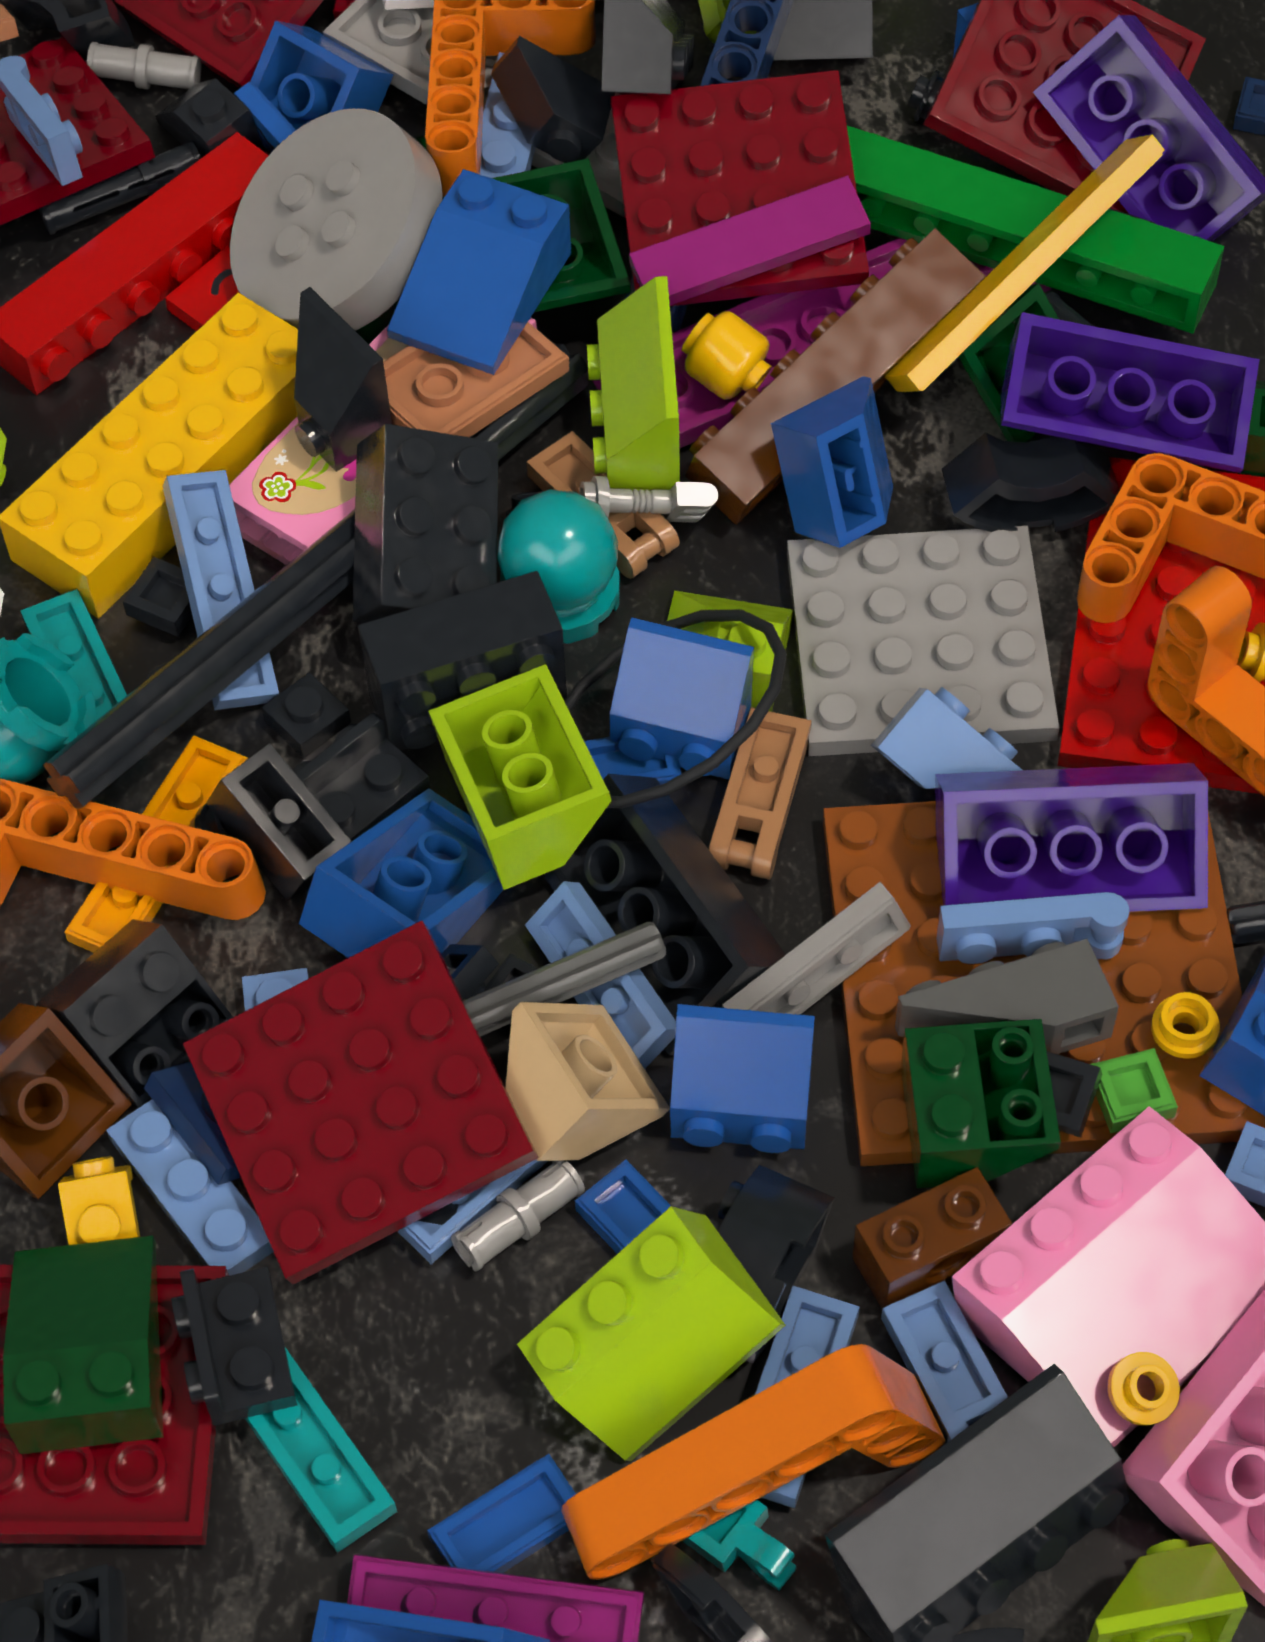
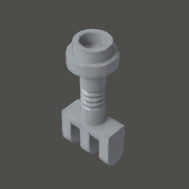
M593 476L591 482L582 481L578 491L582 496L600 505L607 518L609 513L650 512L652 514H664V518L668 522H697L702 519L718 499L717 489L710 483L676 482L670 490L610 488L607 476Z

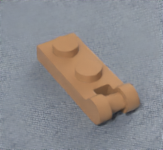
M573 431L526 462L527 476L542 491L551 489L578 493L582 481L591 482L593 476H607V473L595 474L593 450ZM650 512L609 513L608 520L618 539V560L616 565L618 570L629 579L634 578L647 569V561L658 554L663 557L680 544L677 532L661 514H652ZM636 527L643 535L633 541L625 533Z
M750 708L747 721L754 712L755 708ZM768 711L758 729L739 746L709 851L724 870H727L730 864L751 869V876L771 879L776 864L778 848L808 747L812 720ZM738 828L760 833L757 844L735 840Z

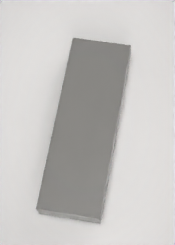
M879 882L722 1005L728 1009L800 1015L907 932L911 925L894 897Z

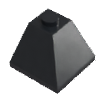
M308 287L300 292L294 401L299 424L295 426V433L300 444L312 457L320 455L337 472L356 460L357 444L384 424L392 425L383 358L311 287Z

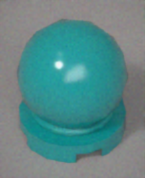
M551 489L523 499L504 519L498 538L497 561L501 568L500 582L538 570L562 626L564 644L592 637L599 631L598 624L605 620L613 609L617 610L620 599V573L616 565L618 560V539L601 506L577 492Z
M23 633L17 640H5V637L0 639V779L21 784L27 783L45 771L43 764L53 757L56 751H60L92 725L97 716L95 699L91 689L82 696L77 683L67 672L75 664L50 642L28 633Z

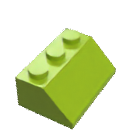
M659 276L651 279L597 319L598 344H587L589 380H600L601 390L590 391L592 427H604V437L593 438L595 474L607 473L610 488L648 489L649 491L653 489L670 490L676 482H680L679 412L667 276Z
M547 665L539 666L429 710L428 712L445 760L503 889L506 890L564 866L612 800Z
M670 1206L517 1345L554 1400L625 1461H632L784 1328L786 1324L708 1217Z

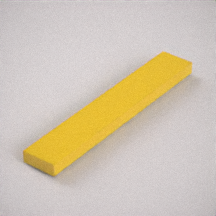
M1154 135L1126 139L884 376L897 392L924 391L1163 155L1164 148Z

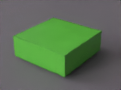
M1155 1048L1091 1064L1101 1067L1102 1077L1096 1097L1110 1134L1121 1131L1149 1106L1165 1119L1175 1117L1178 1106Z

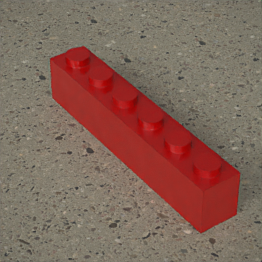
M236 132L1 306L0 366L37 396L54 382L66 377L72 368L96 350L107 346L117 334L138 318L149 314L168 294L230 244L232 227L240 201L253 176L269 155Z

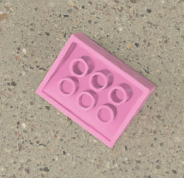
M1149 1106L952 1276L954 1298L973 1334L1026 1381L1030 1382L1055 1363L1066 1374L1114 1448L1138 1425L1123 1419L1110 1402L1107 1385L1112 1368L1120 1359L1132 1353H1154L1171 1365L1177 1375L1180 1387L1200 1370L1265 1289V1221L1198 1144ZM1140 1375L1137 1381V1390L1144 1399L1151 1401L1155 1395V1385L1149 1377Z
M1265 1289L1180 1393L1173 1413L1165 1420L1153 1426L1122 1465L1126 1484L1149 1509L1182 1539L1188 1540L1189 1545L1197 1546L1212 1543L1240 1587L1264 1607Z

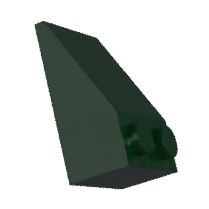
M589 158L492 178L569 204L571 255L534 312L631 292L625 266Z
M153 1235L15 1251L3 1352L4 1425L20 1454L163 1438L156 1243Z

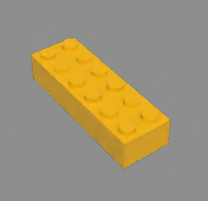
M237 293L0 514V528L11 561L61 594L78 589L88 612L99 619L136 583L153 557L161 559L176 544L162 488L166 476L226 470L230 484L297 417L294 390L298 329L240 293Z

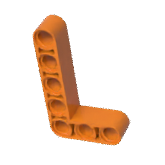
M434 0L425 141L426 150L434 159L439 171L443 197H445L463 169L480 174L486 56H498L499 52L505 53L519 36L553 55H577L589 51L596 41L595 0Z
M1154 453L1139 458L1132 466L1085 554L1077 594L1079 609L1086 617L1096 622L1112 623L1124 618L1131 610L1166 541L1265 579V491L1170 455Z
M1214 566L1198 577L1164 607L1148 678V691L1156 706L1168 718L1265 796V687L1237 665L1252 608V599L1248 589L1237 575L1225 567Z
M0 779V907L21 866L93 885L97 882L106 883L110 889L116 886L137 892L139 897L147 895L153 897L158 902L229 920H239L251 916L258 911L264 902L266 890L253 853L245 842L237 838L92 801L82 809L74 808L66 796H58L56 792ZM120 846V847L117 848L116 850L109 851V850L112 849L113 847ZM180 860L175 865L165 867L170 862ZM239 875L233 881L223 882L229 877Z
M851 1345L828 1354L577 1493L563 1504L561 1511L587 1576L595 1580L604 1579L635 1567L660 1553L670 1543L673 1545L679 1543L851 1448L887 1467L898 1468L916 1463L928 1457L944 1444L945 1438L912 1372L869 1345Z

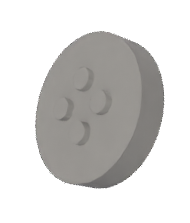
M352 108L334 111L320 116L294 131L271 152L259 167L246 188L235 215L230 239V264L234 281L241 295L297 329L299 324L300 292L308 287H311L355 331L377 319L401 297L436 209L443 200L441 179L434 159L416 139L394 121L372 110Z

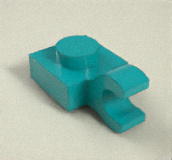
M758 1500L682 1540L724 1573L739 1556L762 1580L780 1591L797 1569L796 1565L791 1562L795 1557L794 1553L780 1541L760 1529L768 1519L769 1514L767 1507Z

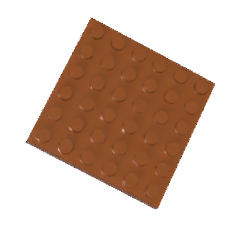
M936 801L824 808L823 828L833 918L881 882L894 897L911 925L907 932L840 984L860 1166L913 1163L901 1073L904 1037L898 1036L895 1029L898 996L906 994L912 987L925 981L938 980L943 983L966 976L973 969L987 962L1001 961L1005 964L1027 956L1024 954L998 956L978 964H967L959 960L940 961L936 937L940 906H943L936 839ZM1208 812V908L1129 912L1128 922L1124 929V939L1119 953L1109 959H1097L1119 1005L1112 1037L1058 1054L1087 1064H1093L1155 1048L1178 1106L1175 1117L1166 1120L1196 1144L1238 1142L1246 1121L1265 1128L1264 1115L1199 1076L1215 1045L1209 1052L1200 1057L1191 1059L1178 1058L1162 1050L1155 1042L1151 1032V1021L1156 1007L1168 997L1182 992H1190L1205 998L1217 1013L1220 1022L1217 1043L1242 997ZM1178 1023L1173 1026L1174 1029L1184 1034L1196 1033L1194 1028L1186 1023ZM1096 1095L1082 1137L1059 1131L1060 1149L1049 1154L1098 1151L1118 1133L1110 1134Z

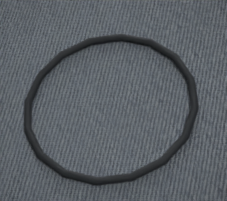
M742 609L700 610L659 623L682 629L701 622L740 621L763 632L774 653L770 684L747 723L710 758L667 783L623 796H610L612 801L607 808L623 809L674 793L717 768L758 729L781 691L787 656L773 624ZM624 644L612 650L575 684L564 701L570 713L583 693L622 658Z

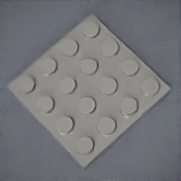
M1015 526L1018 528L1017 531L996 530L989 532L983 529L867 535L861 536L841 548L815 539L787 540V560L792 607L794 610L793 616L804 719L812 720L808 739V757L878 752L871 744L919 688H926L935 694L940 687H943L970 710L963 720L981 735L988 728H991L1010 744L1057 741L1059 722L1028 526Z

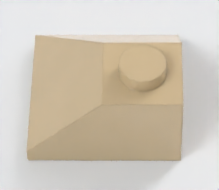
M520 1002L512 1010L506 1090L539 1157L536 1159L537 1161L580 1160L663 1117L670 1110L665 1099L603 1005Z

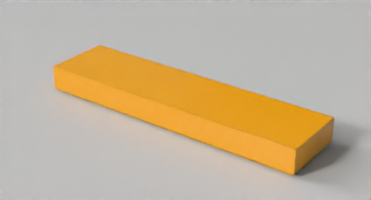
M193 735L142 814L195 828L194 820L198 809L206 804L220 780L248 760V757ZM180 860L170 862L165 867L175 865ZM97 882L64 933L68 942L95 953L132 919L151 922L163 903L147 895L139 897L137 892L116 886L110 889L108 884Z

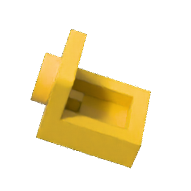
M113 1156L73 1163L74 1175L65 1176L58 1182L68 1245L140 1237L131 1187V1180L133 1179L131 1165L115 1167Z

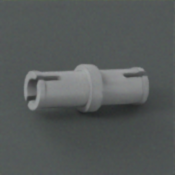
M92 42L89 46L87 65L98 77L135 82L136 88L149 89L151 84L190 89L197 83H200L201 61L195 55L193 57L156 52L152 45L140 44L138 49L104 45L98 42Z
M552 1161L550 1166L517 1190L509 1187L496 1196L497 1204L461 1231H456L452 1234L451 1241L455 1250L468 1267L472 1266L475 1272L479 1271L484 1267V1264L519 1238L530 1240L538 1234L542 1221L585 1192L583 1181L568 1161Z

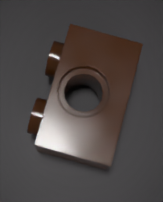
M976 1167L855 1226L853 1260L882 1309L943 1281L946 1282L947 1286L952 1284V1276L1010 1227L1012 1222L981 1171Z

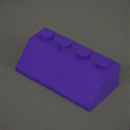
M1118 15L1033 91L1034 95L1094 170L1126 139L1153 134L1164 148L1163 155L1118 199L1130 215L1212 242L1265 200V177L1135 15Z
M1022 312L1008 354L1001 394V426L1146 455L1161 453L1192 464L1241 473L1244 467L1260 359Z
M1194 763L935 774L936 839L943 906L1109 892L1122 896L1127 901L1129 912L1208 908V780Z

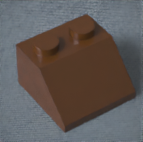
M19 1003L0 1021V1171L33 1198L39 1199L132 1103L49 1008Z

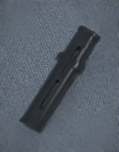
M191 140L185 142L186 144L158 154L149 161L39 208V213L48 233L53 235L56 231L96 215H101L144 196L150 197L201 159L195 144Z

